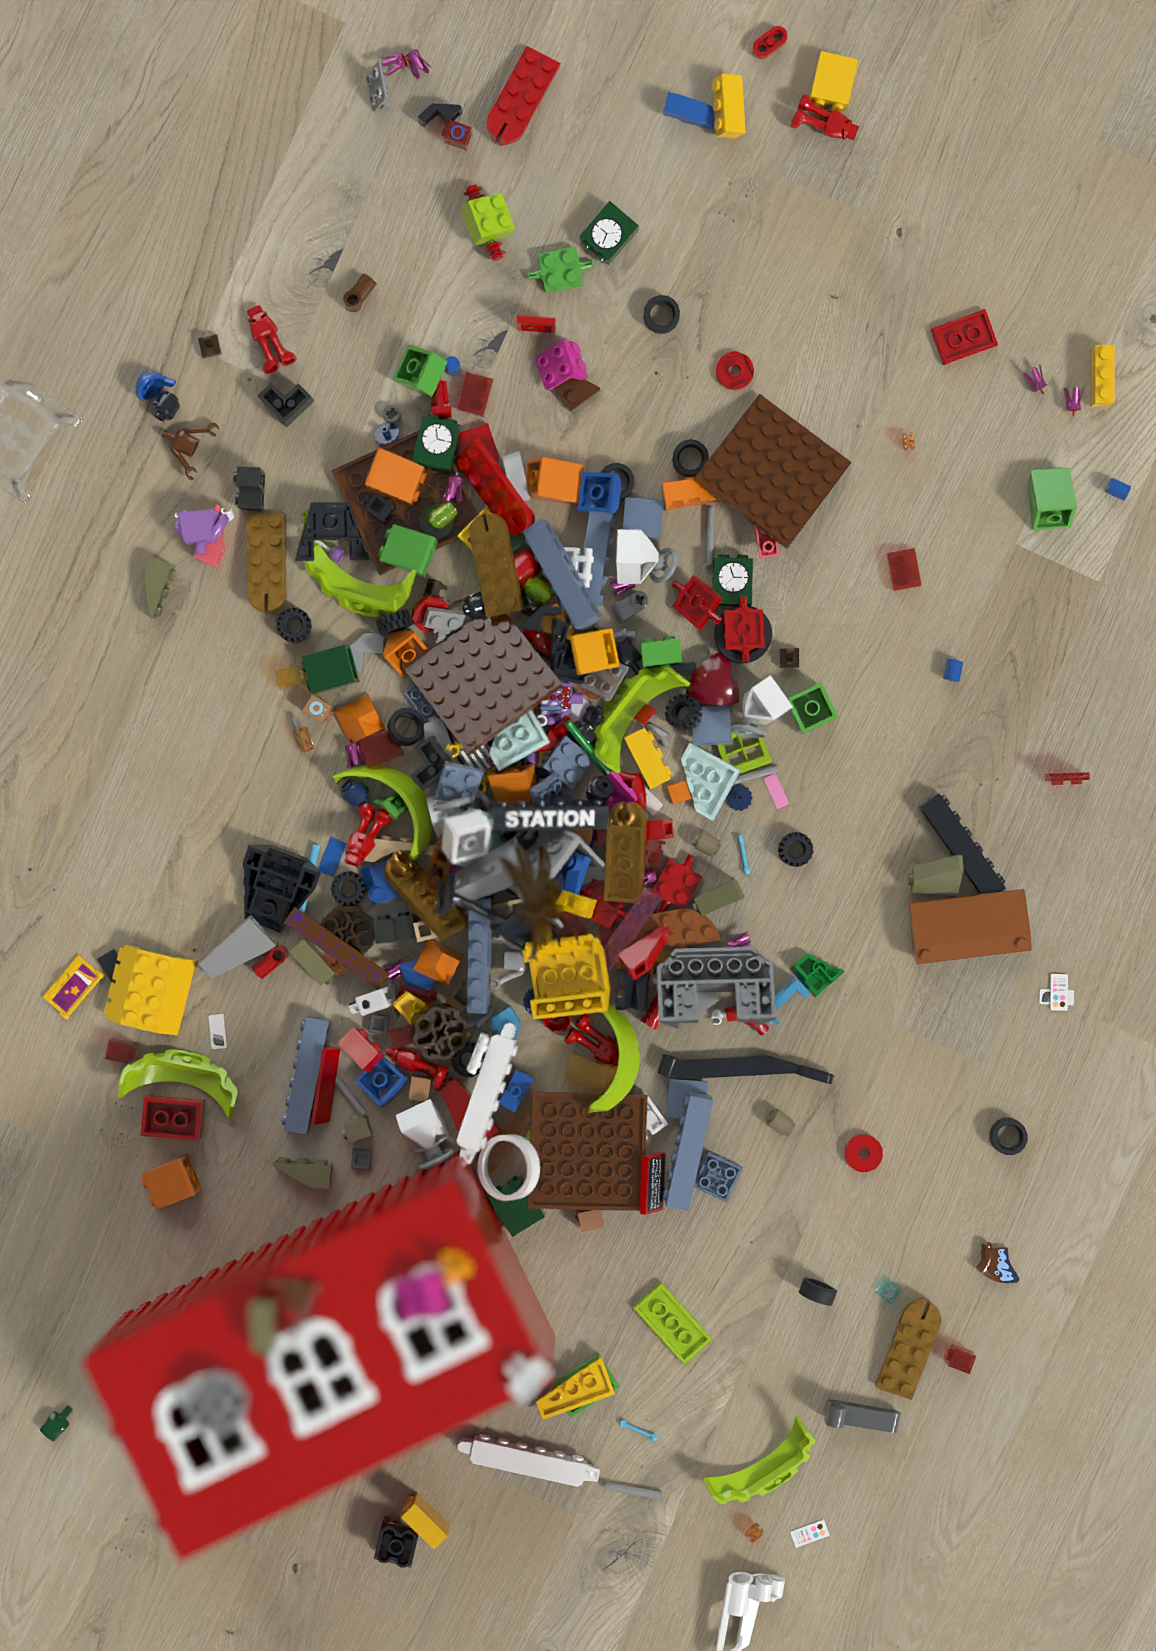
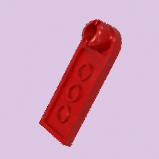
M526 46L487 118V131L495 144L498 140V134L503 128L505 130L500 137L499 146L515 143L523 136L561 65L560 62Z
M479 437L474 439L454 461L491 513L497 514L505 520L509 534L518 535L535 523V514L525 503Z

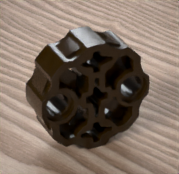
M341 905L332 909L322 919L321 925L324 927L328 920L334 922L335 928L331 932L338 937L341 935L340 939L343 941L346 935L343 930H347L350 927V932L353 934L348 936L345 942L349 944L350 940H352L350 946L363 955L373 947L375 943L374 919L363 908L356 905ZM357 910V914L362 918H355L353 920V916L348 912H355ZM343 914H344L345 917L347 918V923H346L345 926H343V925H344V922H345L346 919L344 918ZM361 921H364L363 924H361V925L358 926L357 931H356V930H355V927H356L357 923H359V922H361ZM362 935L370 937L369 945L362 944Z
M436 1002L427 1003L420 1011L415 1012L411 1018L412 1025L409 1032L411 1042L417 1047L422 1056L427 1059L448 1060L457 1051L462 1050L466 1044L465 1037L468 1030L466 1020L446 1002L443 1004ZM451 1012V1014H452L453 1016H451V1015H450V1016H449V1015H446V1016H445L443 1013H448V1014H449V1013ZM426 1019V1023L423 1026H418L420 1020ZM454 1036H459L456 1042H451ZM424 1046H426V1047H431V1046H432L434 1049L428 1048V1049L426 1050V1048H425Z

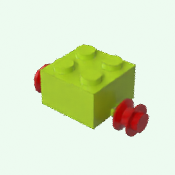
M474 184L467 187L464 195L469 196V199L461 209V213L473 245L488 243L484 249L490 253L487 258L492 259V261H498L503 258L506 251L500 249L503 243L496 240L507 238L515 230V226L503 194L499 193L485 197V195L479 193L482 187H477Z

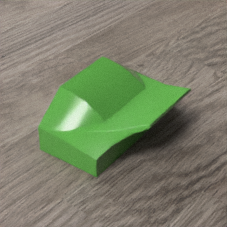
M398 793L391 797H379L373 801L383 807L393 821H396L408 810L406 803Z

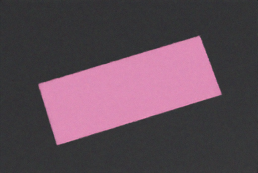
M776 773L763 778L776 808L780 809L788 805L789 802Z

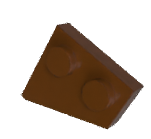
M570 378L553 388L570 412L600 391V388L585 379L581 381Z

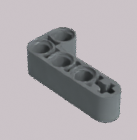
M828 1399L824 1421L827 1426L833 1428H843V1425L897 1433L901 1412L893 1409Z

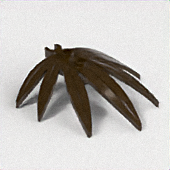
M540 846L538 873L535 882V873L530 859L521 847H514L521 871L508 858L504 856L498 858L508 871L524 901L518 904L515 916L521 917L518 925H527L530 920L532 943L528 960H533L539 951L541 940L543 946H547L551 939V928L545 921V918L553 920L562 917L563 906H550L558 900L563 891L564 875L563 871H559L548 884L551 872L550 858L546 848Z

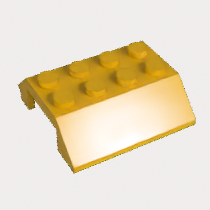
M592 934L579 936V940H577L576 936L560 938V942L558 939H550L547 946L540 945L539 951L533 960H528L532 942L525 943L524 951H522L524 962H529L535 996L534 999L530 1000L533 1020L608 1011L610 985L604 949L598 938H594Z
M125 945L124 948L120 947L117 960L121 961V963L115 965L112 979L116 980V983L111 982L108 998H111V1001H106L103 1014L107 1015V1020L120 1025L154 1033L178 1035L196 961L154 953L132 945Z

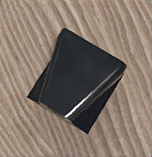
M619 969L615 1010L624 1011L632 1007L646 1013L650 973H645L633 980L625 970Z
M384 1516L374 1559L381 1563L396 1564L401 1568H411L419 1535L412 1528H408L394 1519Z

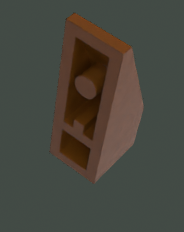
M441 833L434 846L425 889L437 893L439 881L446 882V875L451 872L453 865L442 850L443 833Z

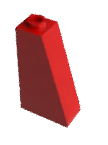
M672 819L647 821L646 841L674 838ZM596 829L594 832L595 841H597L598 845L606 844L607 829Z
M450 1078L442 1085L444 1088L440 1092L458 1132H460L472 1094L458 1078L453 1080ZM494 1120L491 1129L487 1130L485 1134L487 1142L502 1131Z

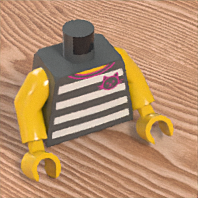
M494 739L488 741L470 756L458 740L454 742V745H447L446 750L449 751L453 748V752L449 756L456 757L459 755L466 766L483 769L484 773L480 782V791L484 793L486 791L485 784L489 783L488 776L497 769L490 756Z

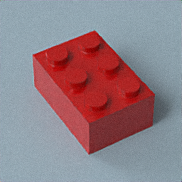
M158 1095L145 1096L140 1136L199 1141L202 1138L205 1100Z

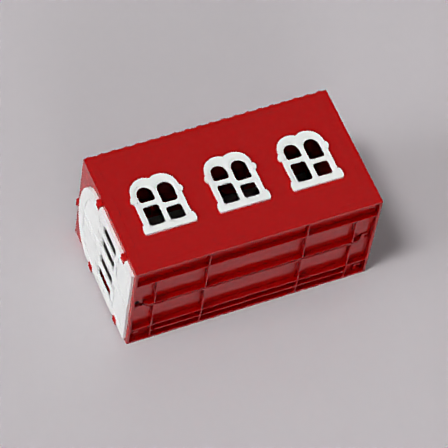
M460 1150L455 1151L452 1157L426 1170L418 1169L413 1176H403L393 1186L389 1183L381 1187L378 1193L374 1194V1192L363 1196V1199L358 1203L354 1200L348 1203L341 1211L339 1208L333 1210L325 1219L319 1217L313 1220L312 1224L308 1227L303 1225L295 1229V1232L290 1236L284 1234L278 1237L275 1243L271 1244V1242L260 1246V1249L255 1253L251 1250L245 1253L240 1260L237 1261L235 1258L227 1262L222 1269L216 1267L210 1270L209 1274L205 1275L204 1278L200 1275L192 1279L187 1286L181 1284L174 1288V1291L169 1295L165 1292L157 1296V1299L152 1303L150 1300L139 1305L140 1307L136 1311L130 1309L124 1312L118 1318L119 1320L110 1326L111 1328L107 1330V1333L103 1334V1337L98 1339V1342L90 1348V1351L85 1353L86 1357L81 1362L100 1399L102 1409L110 1425V1432L113 1438L117 1439L155 1517L154 1522L159 1532L162 1531L173 1556L177 1557L179 1563L518 1399L508 1390V1386L514 1378L504 1368L506 1364H509L519 1374L524 1370L513 1359L517 1354L528 1365L537 1356L552 1370V1373L537 1389L553 1382L555 1334L472 1163L467 1164L463 1156L459 1158ZM445 1251L459 1252L471 1261L473 1272L447 1286L456 1304L454 1310L437 1318L432 1316L398 1323L392 1311V1302L396 1298L393 1287L394 1280L421 1275L435 1269H439L442 1278L440 1256ZM269 1278L271 1281L300 1280L306 1286L319 1281L322 1288L311 1294L313 1305L297 1326L298 1333L293 1339H288L293 1336V1330H284L291 1326L302 1308L291 1313L281 1295L291 1287L270 1288L269 1290L262 1291L267 1288L268 1284L266 1281L258 1283L260 1279ZM255 1298H277V1349L271 1352V1355H259V1352H253L249 1304ZM461 1317L471 1337L454 1347H448L439 1328L441 1325ZM421 1323H426L440 1349V1353L423 1362H417L404 1336V1332ZM322 1333L330 1335L335 1340L344 1359L343 1364L326 1372L320 1370L310 1347L312 1339ZM287 1349H297L304 1355L309 1367L307 1370L287 1378L280 1365V1356ZM221 1370L222 1372L234 1373L239 1376L241 1383L249 1391L250 1400L246 1410L247 1414L238 1426L246 1442V1448L230 1456H224L215 1438L216 1435L204 1432L203 1434L216 1459L215 1463L211 1464L196 1434L201 1431L191 1424L181 1403H187L188 1391L198 1378L203 1377L209 1371ZM344 1372H350L359 1391L357 1394L337 1402L327 1382ZM313 1377L316 1379L328 1407L310 1417H306L293 1393L292 1387ZM212 1378L211 1381H210V1382H214L215 1386H216L217 1383H218V1381H214L213 1378ZM224 1383V1385L222 1386V1391H223V1389L226 1387V1384H225V1383ZM240 1395L233 1396L237 1403L243 1402V1398ZM193 1402V1408L201 1410L199 1403Z

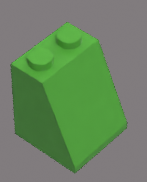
M1057 467L1054 469L1032 470L1028 480L1032 530L1070 528L1077 508L1070 468Z
M393 524L392 528H388L386 532V545L381 546L378 557H381L380 561L409 573L415 570V575L425 578L438 541L435 537Z

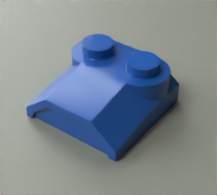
M581 472L582 478L577 510L607 514L615 513L619 507L621 492L619 475L616 473Z
M576 852L570 855L559 870L563 871L564 890L579 894L591 858Z
M388 860L360 869L372 905L400 896L384 876L383 870Z
M383 1057L370 1072L364 1070L354 1082L380 1107H384L405 1086L408 1078L388 1059Z

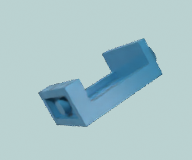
M792 977L775 995L776 1011L796 990L804 998L810 992L795 977ZM777 1019L769 1022L771 1025L773 1023L777 1026L780 1024Z

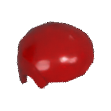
M569 1015L543 1018L542 1021L544 1026L551 1030V1032H565L570 1027L572 1017Z

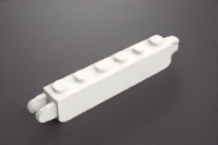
M506 1023L501 1035L496 1034L491 1037L457 1138L458 1145L461 1146L459 1158L463 1156L467 1164H471L476 1152L480 1151L481 1148L484 1149L487 1138L485 1134L492 1127V1113L498 1109L500 1101L497 1099L499 1093H503L506 1082H503L505 1075H509L512 1064H510L511 1057H515L518 1050L517 1041L513 1040L516 1033V1026L513 1023Z
M485 1434L475 1435L474 1439L462 1437L457 1444L459 1452L471 1455L470 1460L473 1464L576 1487L582 1485L583 1481L597 1482L600 1474V1468L587 1464V1460L580 1455H573L571 1457L565 1455L564 1452H549L539 1446L531 1448L521 1442L513 1444L503 1438H498V1440L491 1439L490 1436Z

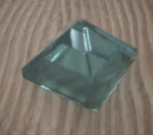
M886 1277L875 1293L892 1304L902 1288Z

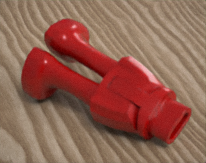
M805 93L802 94L790 125L794 129L798 128L801 124L811 125L823 131L824 136L843 138V140L848 138L854 141L859 126L852 124V120L850 119L849 121L841 112L836 109L831 112L819 107ZM804 111H809L814 114H817L822 118L826 119L827 121H823L815 117H812L806 114Z
M261 305L247 310L253 341H258L265 357L262 367L263 372L271 374L279 369V364L272 354L267 339H270L282 366L294 363L297 360L296 355L293 352L287 351L282 346L276 333L278 327L267 315V312H263Z
M367 803L359 805L357 811L361 822L356 832L349 836L344 860L346 864L358 867L360 862L364 861L375 848L374 839L377 833L392 820L385 809H379L375 815L371 805ZM374 819L372 828L370 829L369 833L365 835V832L369 824Z
M582 1014L576 1021L575 1026L589 1034L599 1045L583 1036L574 1027L570 1029L564 1042L566 1044L580 1043L594 1054V1059L611 1065V1067L615 1066L618 1068V1043L611 1036L605 1037L594 1029L589 1023V1015Z
M389 1046L386 1050V1055L392 1058V1062L396 1061L398 1066L410 1072L415 1070L428 1074L434 1079L433 1089L437 1092L441 1090L449 1074V1068L421 1060L419 1054L406 1049H394Z

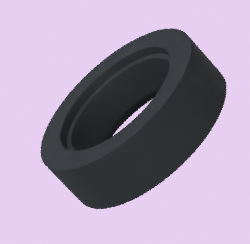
M739 605L734 606L726 611L736 610L739 608ZM747 605V608L757 609L756 607ZM724 613L720 616L722 621L715 625L714 642L718 651L729 661L746 664L756 661L765 654L772 641V627L764 613L765 648H756L749 652L750 662H746V655L745 662H742V653L735 652L732 649L726 650Z

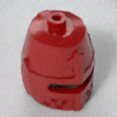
M525 550L514 556L520 591L526 588L529 583H532L542 569L541 564L535 560L534 554L530 550Z

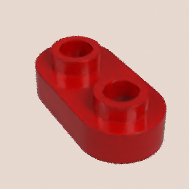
M774 26L756 39L752 47L754 56L758 59H765L786 43L787 31L781 26ZM774 36H779L781 39L777 41L774 39ZM764 47L765 51L760 52L758 48Z

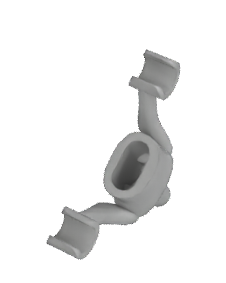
M501 935L491 940H499L510 948L517 950L503 951V971L514 972L499 979L490 980V982L494 981L497 984L496 988H489L491 991L497 990L502 983L523 975L527 966H530L529 962H524L522 952L524 948Z

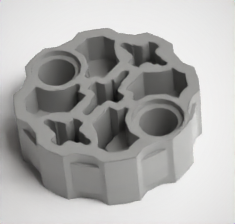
M221 1370L209 1371L203 1377L198 1378L188 1391V1401L185 1405L186 1413L194 1422V1427L202 1433L209 1432L216 1436L227 1434L229 1430L238 1427L247 1414L246 1410L250 1400L249 1391L241 1383V1378L234 1373H226ZM212 1378L214 1381H218L216 1386L214 1382H210ZM224 1383H225V1384H226V1387H225V1388L223 1389V1391H222V1386H223ZM240 1395L243 1398V1402L237 1403L233 1396ZM215 1399L218 1402H222L220 1406H218V1403H214ZM193 1402L200 1403L202 1410L194 1409ZM213 1412V1420L209 1422L208 1420L212 1417ZM221 1420L222 1423H225L224 1427H222L221 1423L217 1422Z

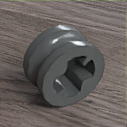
M389 405L384 409L383 416L388 423L394 424L400 420L401 413L397 406ZM395 410L394 412L397 413V416L389 419L390 417L387 415V412Z

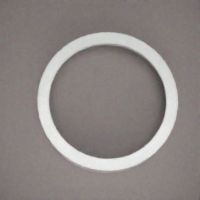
M515 1134L500 1135L490 1139L484 1149L481 1150L478 1158V1175L484 1189L498 1200L510 1201L527 1196L535 1188L540 1174V1163L537 1152L532 1144L522 1136ZM499 1141H509L517 1145L523 1152L527 1162L526 1180L520 1190L511 1195H504L499 1192L491 1182L488 1173L489 1154L494 1145Z

